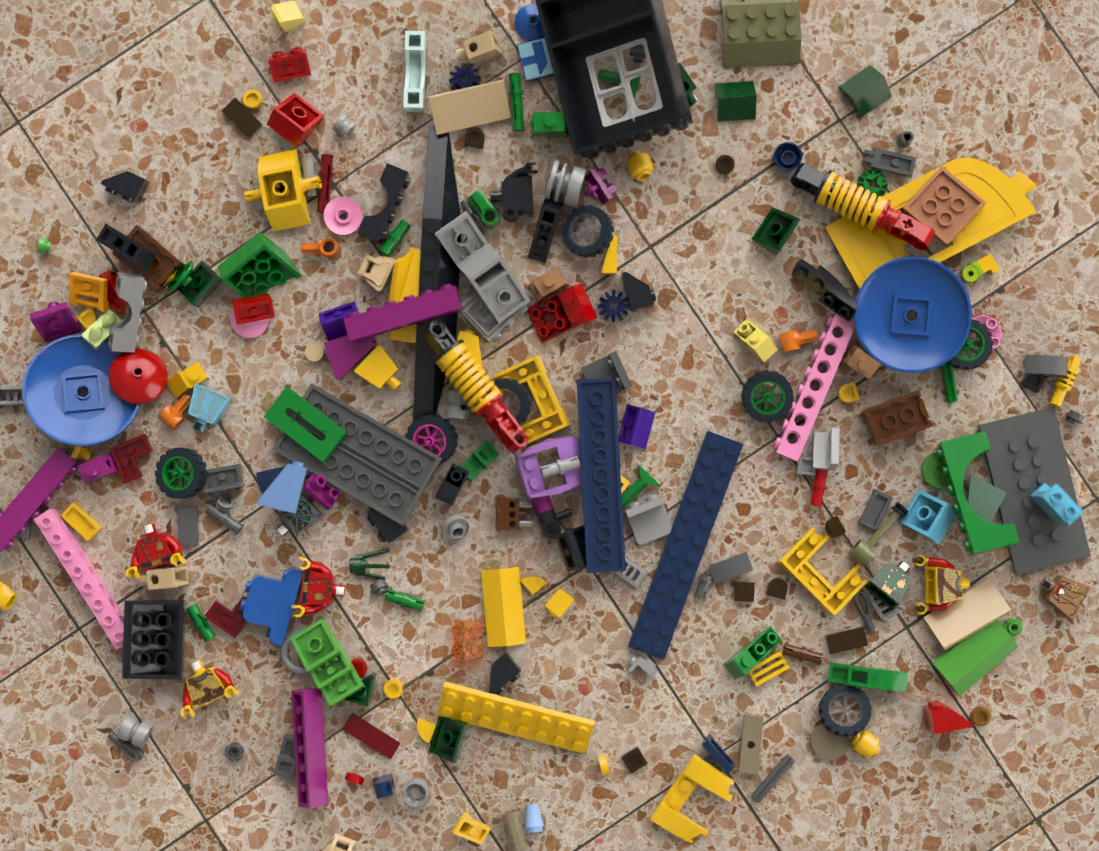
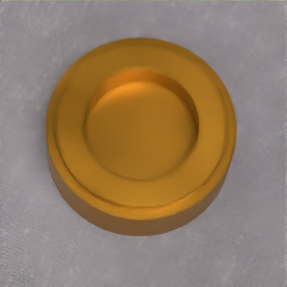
M977 706L972 709L970 718L977 726H985L990 722L991 714L985 707Z

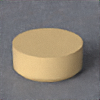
M310 343L305 349V355L310 361L318 362L323 359L325 350L319 343Z

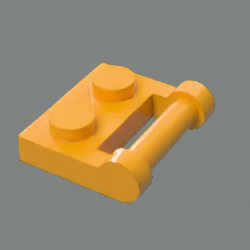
M76 272L70 273V305H81L98 309L100 312H107L109 309V302L107 301L108 279ZM78 294L98 298V301L81 298Z

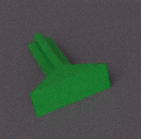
M604 69L599 70L598 80L620 85L621 79L618 73ZM641 76L630 81L634 99Z
M639 464L640 477L622 494L623 508H626L648 484L659 485Z

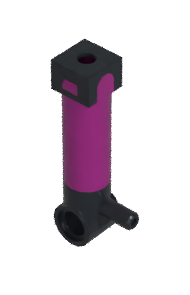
M550 496L531 498V503L544 536L548 539H556L555 535L561 533L559 520L572 516L571 509L556 513ZM549 524L557 526V532L554 535H550L546 531V527Z

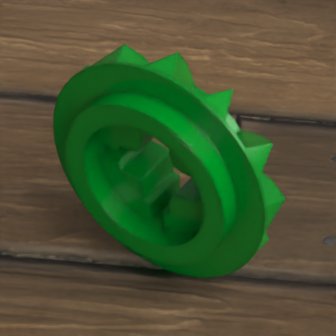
M865 170L858 177L857 189L859 186H862L864 188L863 194L865 190L869 189L870 184L868 180L872 181L877 178L875 182L877 188L873 187L870 189L869 195L870 197L872 193H876L877 199L886 192L888 186L886 176L878 170Z

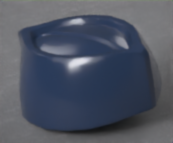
M785 142L775 149L771 161L780 169L791 171L799 166L804 154L796 144Z

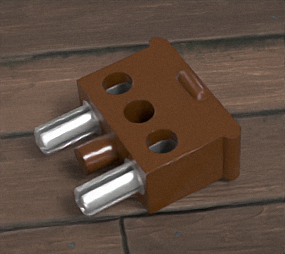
M496 497V531L519 530V527H532V524H519L532 523V520H519V517H527V511H519V508H532V505L519 504H532L531 501ZM511 501L515 504L512 508L509 506ZM510 511H514L513 517L509 516ZM510 521H514L513 527L509 526Z

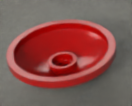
M136 348L135 353L122 352L114 359L109 369L111 389L117 397L130 404L140 405L154 401L163 393L168 380L167 369L162 359L146 349ZM140 370L142 374L136 375L134 372Z

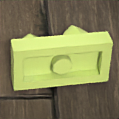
M108 309L82 334V338L97 350L109 338L110 326L118 324L122 320Z

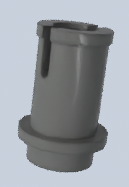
M911 131L899 134L896 139L898 146L902 148L908 147L913 141L914 135Z
M701 573V576H698L699 583L694 596L706 599L710 583H713L712 576Z

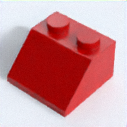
M294 93L273 109L266 125L297 148L308 139L322 121L324 115Z
M939 700L930 701L928 705L923 706L926 727L934 734L973 727L972 722L942 702L940 703Z

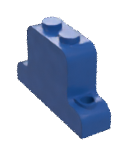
M291 567L284 570L282 579L257 574L252 577L251 581L247 580L245 592L248 593L246 600L242 599L239 610L243 611V617L246 621L268 626L266 637H269L273 644L283 646L293 610L291 606L295 603L303 574L302 569Z

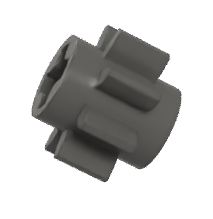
M642 44L630 48L629 56H634L633 61L642 63L643 58L647 59Z

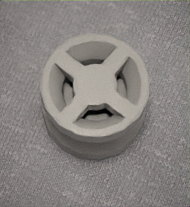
M342 115L335 122L332 129L335 132H339L343 139H346L354 131L356 124L348 121L346 115Z

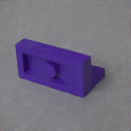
M355 301L319 313L321 326L328 341L348 335L343 319L347 318L350 313L358 312Z
M627 404L618 436L619 442L645 449L655 412Z

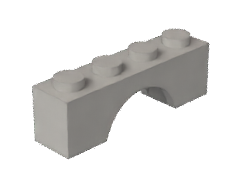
M117 272L115 291L120 298L128 303V312L121 322L110 326L108 346L111 351L135 353V346L139 344L137 332L142 324L140 311L144 309V299H142L143 292H146L147 282L141 274Z

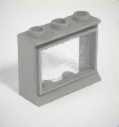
M475 290L462 302L463 310L459 311V313L486 342L490 340L494 342L502 335L499 331L504 327L508 329L515 322L513 318L518 313L520 315L525 313L529 307L525 304L498 323ZM508 292L501 293L499 299H507Z

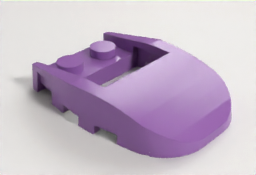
M562 436L559 438H549L527 448L528 450L522 453L514 454L526 499L561 494L582 484L579 437ZM555 447L558 459L561 461L577 456L580 468L564 472L563 476L566 484L546 490L535 453Z

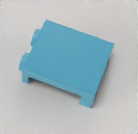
M1043 483L1030 495L1056 524L1071 525L1083 513V510L1058 484H1054L1050 488L1046 483Z

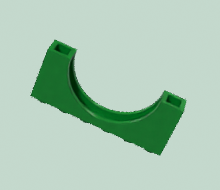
M985 431L942 441L936 448L937 458L941 459L943 465L941 467L942 475L948 481V494L952 496L954 501L952 508L960 521L958 522V528L965 538L963 542L966 552H969L970 556L1015 546L1019 543L1014 523L996 524L983 519L972 510L964 495L963 479L968 465L975 458L987 454L991 450Z

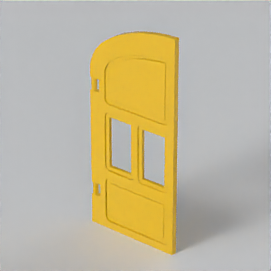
M957 158L949 161L943 167L982 198L986 204L952 240L953 245L928 257V259L941 263L1035 214L1036 210L1019 187L992 165L973 158ZM939 168L882 197L892 200V209L900 210ZM847 216L825 226V230L859 290L868 276L881 265L894 259L909 257L903 247L907 244L906 242L892 235L885 234L886 232L882 229L872 233L866 226L863 227L860 222L855 223L849 220Z

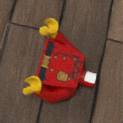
M155 524L143 526L146 538L137 540L130 568L127 569L126 575L130 580L133 574L136 579H139V569L140 571H145L168 563L178 567L177 562L179 560L184 564L186 560L182 557L181 543L167 532L157 534Z
M304 557L298 558L304 560L303 565H296L303 570L299 605L291 606V608H297L298 612L297 614H292V616L300 617L307 614H316L326 609L333 602V596L344 597L346 586L335 584L336 576L332 575V570L322 562L308 560Z

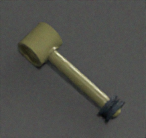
M896 502L895 507H892L894 512L867 542H864L862 539L859 540L849 551V554L862 566L868 564L875 556L876 552L872 547L900 516L904 518L906 513L909 512L903 504Z

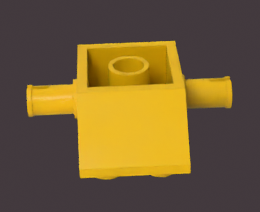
M296 149L259 157L257 173L260 189L244 192V196H247L245 197L247 204L263 200L264 210L273 232L310 225L305 192L306 190L322 188V184L319 183L321 182L320 177L302 179ZM284 186L285 190L283 193H281L280 190H282Z

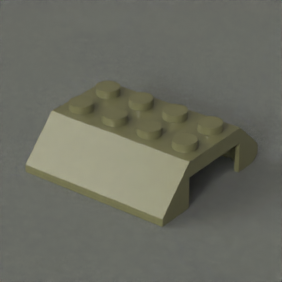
M720 0L724 47L722 49L723 68L800 64L801 25L799 0H742V2H737V0Z

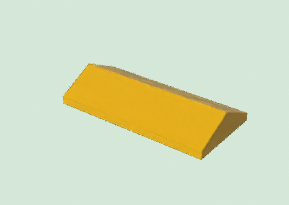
M519 567L481 570L488 647L526 644Z

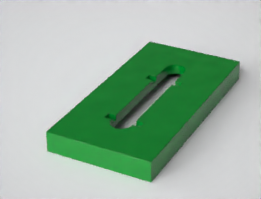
M288 386L285 387L264 416V418L323 463L326 462L347 434L346 430ZM291 408L324 433L325 439L320 441L286 414V410Z

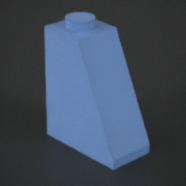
M293 461L292 464L288 463L260 497L257 504L295 514L307 471L304 463Z

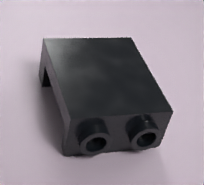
M584 525L555 535L567 571L570 572L585 567Z

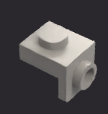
M640 655L637 657L633 656L626 664L629 666L627 668L629 673L637 665L651 677L657 673V670L654 668L656 664L649 658L645 660Z

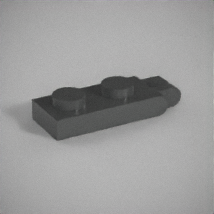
M873 148L872 151L864 150V155L871 156V158L863 157L862 162L869 163L870 168L912 177L916 157Z

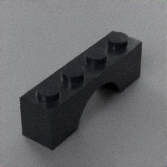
M387 163L380 179L381 184L388 193L387 204L378 214L364 216L357 233L360 237L379 245L382 241L385 242L389 233L387 230L389 223L393 224L396 217L394 211L397 206L400 207L403 201L404 188L407 189L411 182L408 171Z

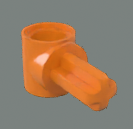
M332 238L319 239L317 243H302L301 252L303 255L320 254V257H334L339 252V245ZM328 243L334 244L332 252L325 251V246Z
M793 330L779 334L783 353L798 350L802 344L818 340L816 330L802 333Z
M184 394L174 406L168 405L158 418L170 429L175 430L184 420L183 412L189 407L192 397Z

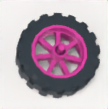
M428 414L416 419L408 427V432L405 435L406 438L420 445L419 438L424 439V443L420 446H429L428 451L432 452L434 445L440 451L435 454L442 458L440 464L450 459L458 445L456 440L458 435L454 431V425H451L450 421L447 418H442L441 415ZM429 426L436 428L433 434H431ZM423 428H425L428 437L420 434ZM439 431H440V432L442 433V435H443L442 438H438V436H437V434H438ZM438 441H444L443 449L437 443Z

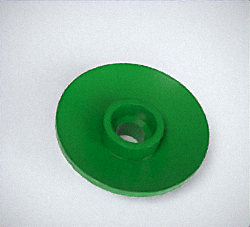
M192 260L185 264L174 280L169 283L168 291H172L181 285L186 287L192 280L190 274L194 265Z

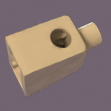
M491 30L464 40L465 48L455 51L459 62L468 59L473 64L503 55L498 37Z
M187 565L147 570L146 574L140 575V586H148V590L187 585L189 584Z

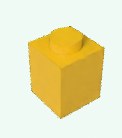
M559 587L545 604L547 607L546 612L554 618L556 615L560 618L575 599Z

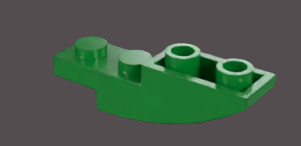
M830 662L828 682L906 692L908 672Z

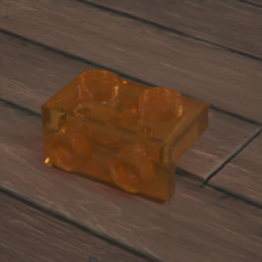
M454 620L452 627L454 635L452 652L454 658L461 660L483 659V620Z

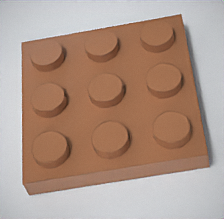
M941 166L902 210L915 220L931 226L935 230L934 237L947 247L983 208L986 202Z

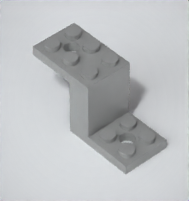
M466 211L434 233L464 278L478 292L498 323L530 301L502 257L488 244ZM465 234V240L461 243L457 242L458 235ZM508 292L507 299H499L501 293Z

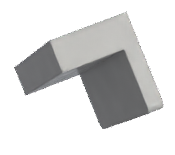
M832 427L829 433L814 432L813 469L836 470L839 465L840 428Z

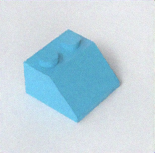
M918 489L907 508L909 512L906 513L904 518L902 517L900 523L923 537L940 544L956 515L950 504Z

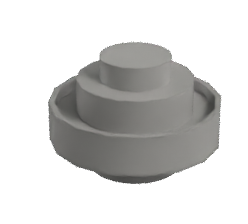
M462 515L450 516L442 523L441 533L448 541L461 540L469 532V523Z

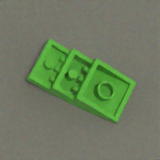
M323 618L290 638L307 672H310L330 707H334L365 687L342 646Z

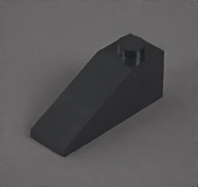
M544 200L527 258L546 263L563 203Z
M107 224L104 225L96 241L148 270L157 255L154 251Z

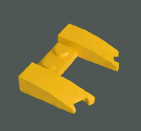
M536 355L494 375V378L515 379L519 384L527 382L542 416L520 426L528 436L527 444L571 425L563 407H560L548 380L547 371L540 355ZM499 389V390H500L501 393H502V392H505V391H507V390H509V389Z
M812 527L777 563L789 575H793L830 616H835L867 583V580L861 581L858 569H861L862 565L857 563L832 587L808 562L810 557L830 538L827 532H825L824 536L814 533L815 528Z
M693 754L655 808L650 819L662 828L690 843L693 842L692 838L700 834L703 836L708 834V830L679 811L697 784L729 802L732 800V795L729 794L730 784H734L733 779Z

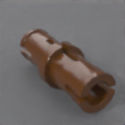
M785 643L782 655L798 658L801 662L805 660L820 665L822 662L823 653L808 650L804 646L800 648Z

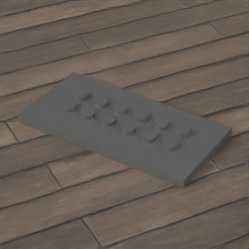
M311 383L303 398L346 430L347 434L325 463L284 432L281 434L273 450L291 461L304 463V467L317 476L322 475L327 482L404 526L442 458ZM294 412L291 418L320 441L325 439L324 433Z
M1054 407L978 425L979 432H986L991 448L985 454L992 485L1007 493L999 507L1002 524L1014 523L1019 539L1018 544L1008 547L1014 574L1090 557L1091 554L1081 515L1071 525L1056 524L1030 497L1043 483H1046L1050 488L1054 484H1058L1078 505Z

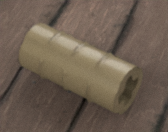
M517 809L502 813L503 825L505 826L511 851L527 849L526 838L524 837Z

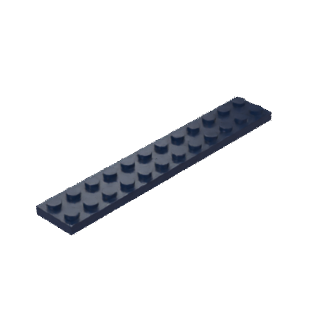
M710 431L706 432L628 647L662 660L665 659L742 450V443Z

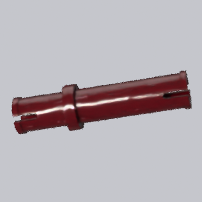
M321 154V170L318 172V176L321 179L320 183L322 184V188H319L317 212L324 213L325 207L330 202L331 179L334 177L332 172L334 155Z

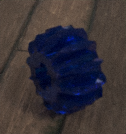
M462 63V69L456 65L454 67L456 72L450 71V76L453 78L449 79V83L453 84L451 86L453 91L480 85L477 82L481 80V76L477 75L479 70H472V64L466 68L465 63ZM467 76L469 81L462 83L461 78L464 79Z
M612 290V296L605 292L604 294L607 299L599 298L604 304L597 305L599 309L604 308V310L599 312V315L601 316L606 313L605 321L611 316L612 323H615V316H617L619 321H622L621 314L628 315V312L623 309L630 308L629 304H623L628 301V298L620 299L623 292H620L618 297L615 296V290ZM610 302H614V304L616 302L618 304L617 311H613V309L611 311L609 309L611 305Z

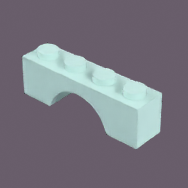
M405 31L406 78L403 107L405 112H424L425 31Z

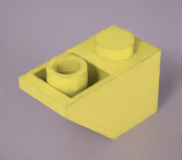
M295 1L271 6L273 10L271 16L279 29L283 28L285 33L306 23Z
M748 319L733 332L763 362L778 350L769 336Z

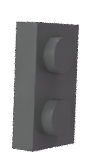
M241 464L206 470L208 471V476L205 479L207 482L204 485L203 493H209V496L220 495L222 490H228V493L240 491L239 487H244Z

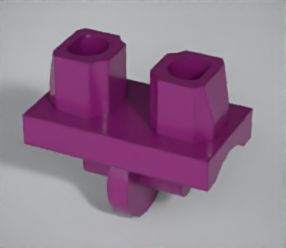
M593 168L585 176L587 180L585 186L588 190L584 192V195L586 197L591 195L594 200L598 198L602 205L606 204L618 189L613 183L605 185L603 180L608 177V174L604 168L597 170Z
M311 474L302 488L310 495L308 500L311 503L316 500L327 511L331 509L340 494V491L335 487L329 488L326 485V479L322 475L316 476Z

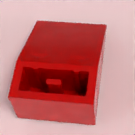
M582 283L560 291L530 306L527 310L541 343L597 319Z

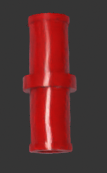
M816 469L815 480L811 486L813 491L810 505L822 507L824 490H827L825 484L829 470Z

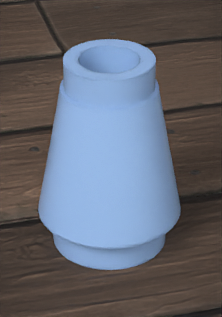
M538 804L526 805L525 828H527V833L543 831L542 826L544 824Z

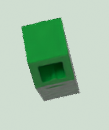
M769 626L738 650L723 665L734 679L745 676L783 640L772 626Z

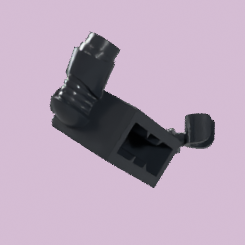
M528 162L524 167L516 169L506 176L504 181L501 182L502 191H490L491 203L502 202L503 218L508 222H514L518 217V213L534 214L532 175H529L538 173V170L532 171V166L536 165L534 162Z

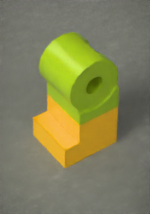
M989 254L964 267L960 271L959 276L964 283H971L985 272L992 275L1000 271L992 254Z

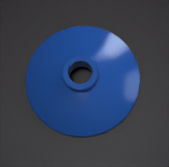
M536 4L523 6L515 16V29L519 36L527 41L544 38ZM535 18L537 19V22L535 24L530 23V19Z

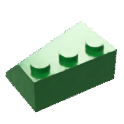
M262 232L257 233L218 266L221 280L243 298L261 295L268 292L269 288L286 284V281L295 277L297 279L302 277L301 272L288 255Z

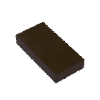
M236 97L222 110L249 138L263 126Z
M863 626L825 635L830 654L868 646Z

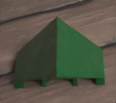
M373 672L363 679L362 682L365 687L346 698L345 701L368 707L372 702L376 674Z

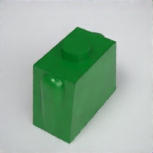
M564 112L533 113L530 120L531 137H569Z

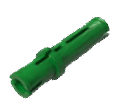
M510 73V91H508V94L511 96L512 130L514 132L525 131L522 103L524 90L521 89V73Z

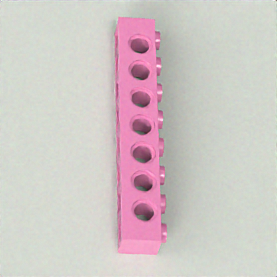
M835 312L829 315L826 321L828 325L826 332L823 331L819 337L818 342L821 344L818 350L815 349L811 356V360H813L812 365L806 368L803 375L806 379L803 385H799L796 391V395H798L797 400L792 402V408L788 411L791 414L788 420L785 419L781 426V430H783L782 435L777 437L773 447L776 448L774 453L793 461H798L855 329L854 318L849 323ZM834 328L840 329V338L833 336L832 330ZM827 345L832 346L834 349L832 356L825 353ZM819 363L825 364V373H820L817 370ZM812 380L817 381L819 384L817 391L810 389V382ZM804 398H808L811 401V406L808 409L802 405ZM797 415L804 419L802 426H797L794 422ZM789 433H793L796 436V441L793 444L787 441Z
M57 508L47 510L36 517L34 521L116 650L122 648L124 633L123 612L64 519L60 516Z

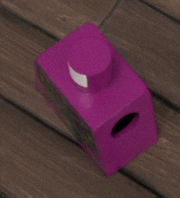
M112 454L101 455L77 466L83 482L87 486L119 472Z

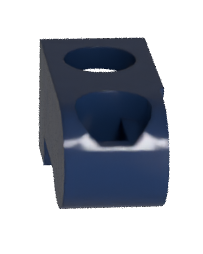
M392 774L373 778L377 799L394 795L396 789Z

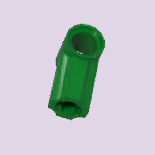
M481 189L467 198L487 227L494 228L499 224L500 217ZM488 214H495V219L492 222L486 221Z

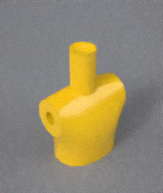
M0 581V609L8 611L15 603L17 594L8 585Z

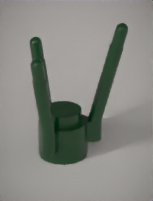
M390 549L358 554L355 558H350V573H356V576L385 580V576L363 571H366V568H390L389 564H367L366 560L363 559L390 552Z

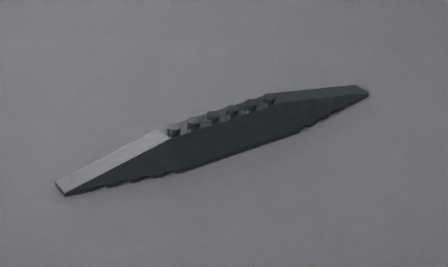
M429 126L418 296H421L422 292L427 290L438 291L441 286L447 284L457 287L459 292L460 270L434 234L461 215L449 132L437 135L435 126ZM462 234L457 237V242L461 243ZM457 312L417 324L413 421L428 414L436 415L446 378L445 372H442L441 368L433 362L437 355L424 340L423 332L432 322L440 321L445 325L452 337L456 339Z

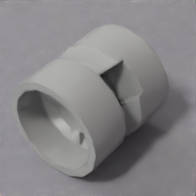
M447 391L449 406L446 407L445 418L469 420L470 408L467 405L469 401L465 402L463 396L458 394V391Z
M127 715L119 728L117 738L123 741L131 740L132 745L142 749L150 737L153 726L144 721L139 724L137 718Z
M415 777L407 782L403 790V799L407 805L419 807L426 802L430 790L426 780Z

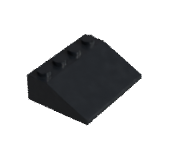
M125 600L122 679L181 680L184 677L186 600Z

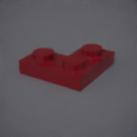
M142 434L109 448L124 484L143 477L136 458L153 452L147 434Z
M243 595L232 611L218 600H215L204 616L236 638L248 622L243 617V611L239 610L242 599L246 600V597Z

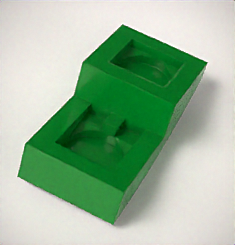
M486 440L460 467L470 471L467 479L471 482L499 453Z

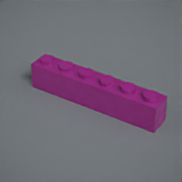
M447 284L441 286L440 290L435 292L427 290L418 297L414 295L406 296L403 298L404 301L398 303L390 301L381 308L373 306L367 308V312L361 314L359 311L350 313L347 318L343 319L349 341L354 343L462 311L463 306L458 288Z
M61 447L55 450L0 515V552L8 551L14 545L15 541L13 539L17 535L21 536L28 528L26 524L29 520L34 521L40 514L39 508L43 504L46 506L53 498L51 494L55 490L59 491L66 483L64 479L67 475L72 476L78 469L76 466L78 461Z
M311 687L291 690L298 807L314 808L327 805L329 793L327 788L322 691Z

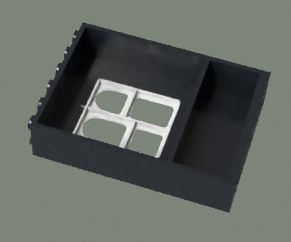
M535 0L574 155L594 159L599 157L600 153H613L617 151L616 148L632 147L635 145L634 142L640 140L641 142H647L652 140L653 136H666L670 134L671 130H685L688 128V125L693 124L662 0ZM642 44L648 64L645 67L628 72L622 52L625 49ZM613 54L621 83L618 86L602 91L599 88L593 62L596 59ZM650 74L656 92V102L652 108L641 110L634 102L630 81L634 78ZM623 93L627 103L626 114L618 120H613L607 116L603 101L607 97Z

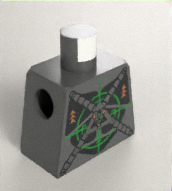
M301 492L296 513L281 510L278 515L283 522L276 529L283 536L291 530L299 534L323 518L324 515Z

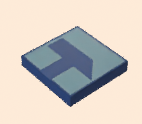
M545 37L517 44L526 82L554 76Z

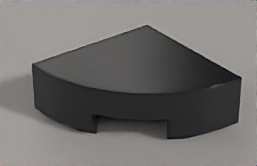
M1030 375L1025 377L1020 384L1034 393H1038L1047 376Z

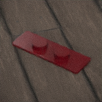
M354 713L350 715L343 726L344 731L389 759L393 757L400 745L399 741Z

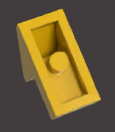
M195 362L184 371L175 373L167 381V385L176 399L192 390L195 384H200L209 377L199 362Z
M465 812L460 817L452 833L482 845L491 828L487 824L473 819Z

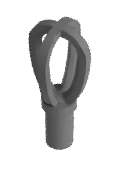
M462 200L460 203L463 209L471 218L474 217L482 227L481 233L484 236L486 234V227L482 220L475 214L468 200Z
M859 591L853 596L854 604L862 615L867 630L873 631L875 627L871 618L868 597L863 591ZM859 595H862L864 598L866 613L862 611L857 600Z
M113 731L109 733L107 737L117 744L130 761L139 762L143 758L144 751L132 745L129 741L117 738V734ZM124 745H127L133 750H135L139 754V757H134L125 748Z

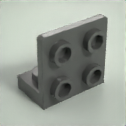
M617 351L581 368L585 379L615 378L616 394L632 387Z

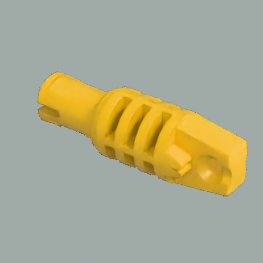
M1075 355L1069 357L1067 377H1057L1054 384L1056 389L1049 402L1051 405L1061 407L1066 393L1071 391L1074 381L1078 376L1081 358Z

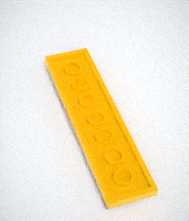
M448 682L444 683L437 716L452 718L475 726L586 754L595 722L594 720Z

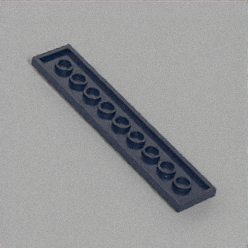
M615 378L576 380L586 572L626 571Z

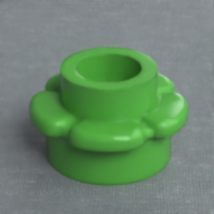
M47 237L46 239H39L37 253H42V256L45 255V252L49 253L51 242L48 241Z
M1013 618L1007 619L1003 626L1011 637L1019 635L1023 629L1021 621Z

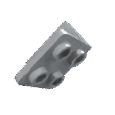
M656 494L645 498L646 502L639 504L637 501L627 505L628 509L625 510L639 545L668 535L672 529L661 496L657 497Z

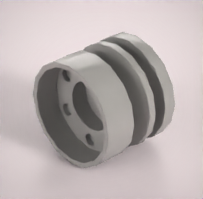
M555 160L547 176L545 199L550 200L551 194L554 192V202L558 201L560 195H564V205L576 208L587 169L575 165L572 172L569 173L567 172L568 163H564L562 170H559L560 161Z

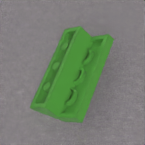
M996 620L951 646L932 664L960 696L1018 646L1011 635Z

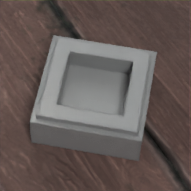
M800 455L795 474L815 477L816 469L812 468L813 457Z

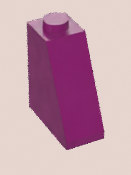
M348 335L324 343L336 380L343 379L375 349L374 343L377 342L375 336L353 343L349 341Z

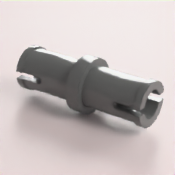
M213 503L209 505L205 512L217 520L220 526L224 525L236 535L244 526L231 517L229 512L219 511Z

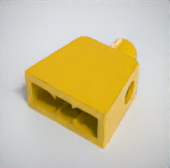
M378 345L354 370L355 373L379 389H382L387 384L395 391L402 384L394 376L399 371V368L381 345Z

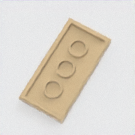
M503 79L428 96L437 135L511 118Z
M988 579L964 593L963 597L957 599L955 604L949 609L931 612L924 616L923 619L943 649L946 650L1011 612V608L992 581Z

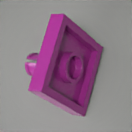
M53 301L47 305V309L29 314L30 321L46 343L82 331L80 322L66 302L59 304Z

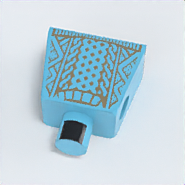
M195 384L188 411L189 415L197 417L192 428L203 432L207 422L216 425L233 398Z

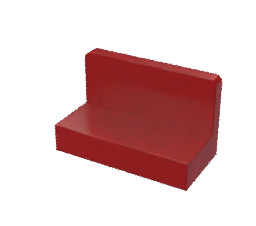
M269 293L231 300L237 325L275 318L272 299Z

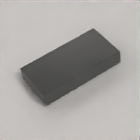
M874 489L858 523L876 532L893 497Z
M178 507V541L181 543V546L199 545L198 507Z

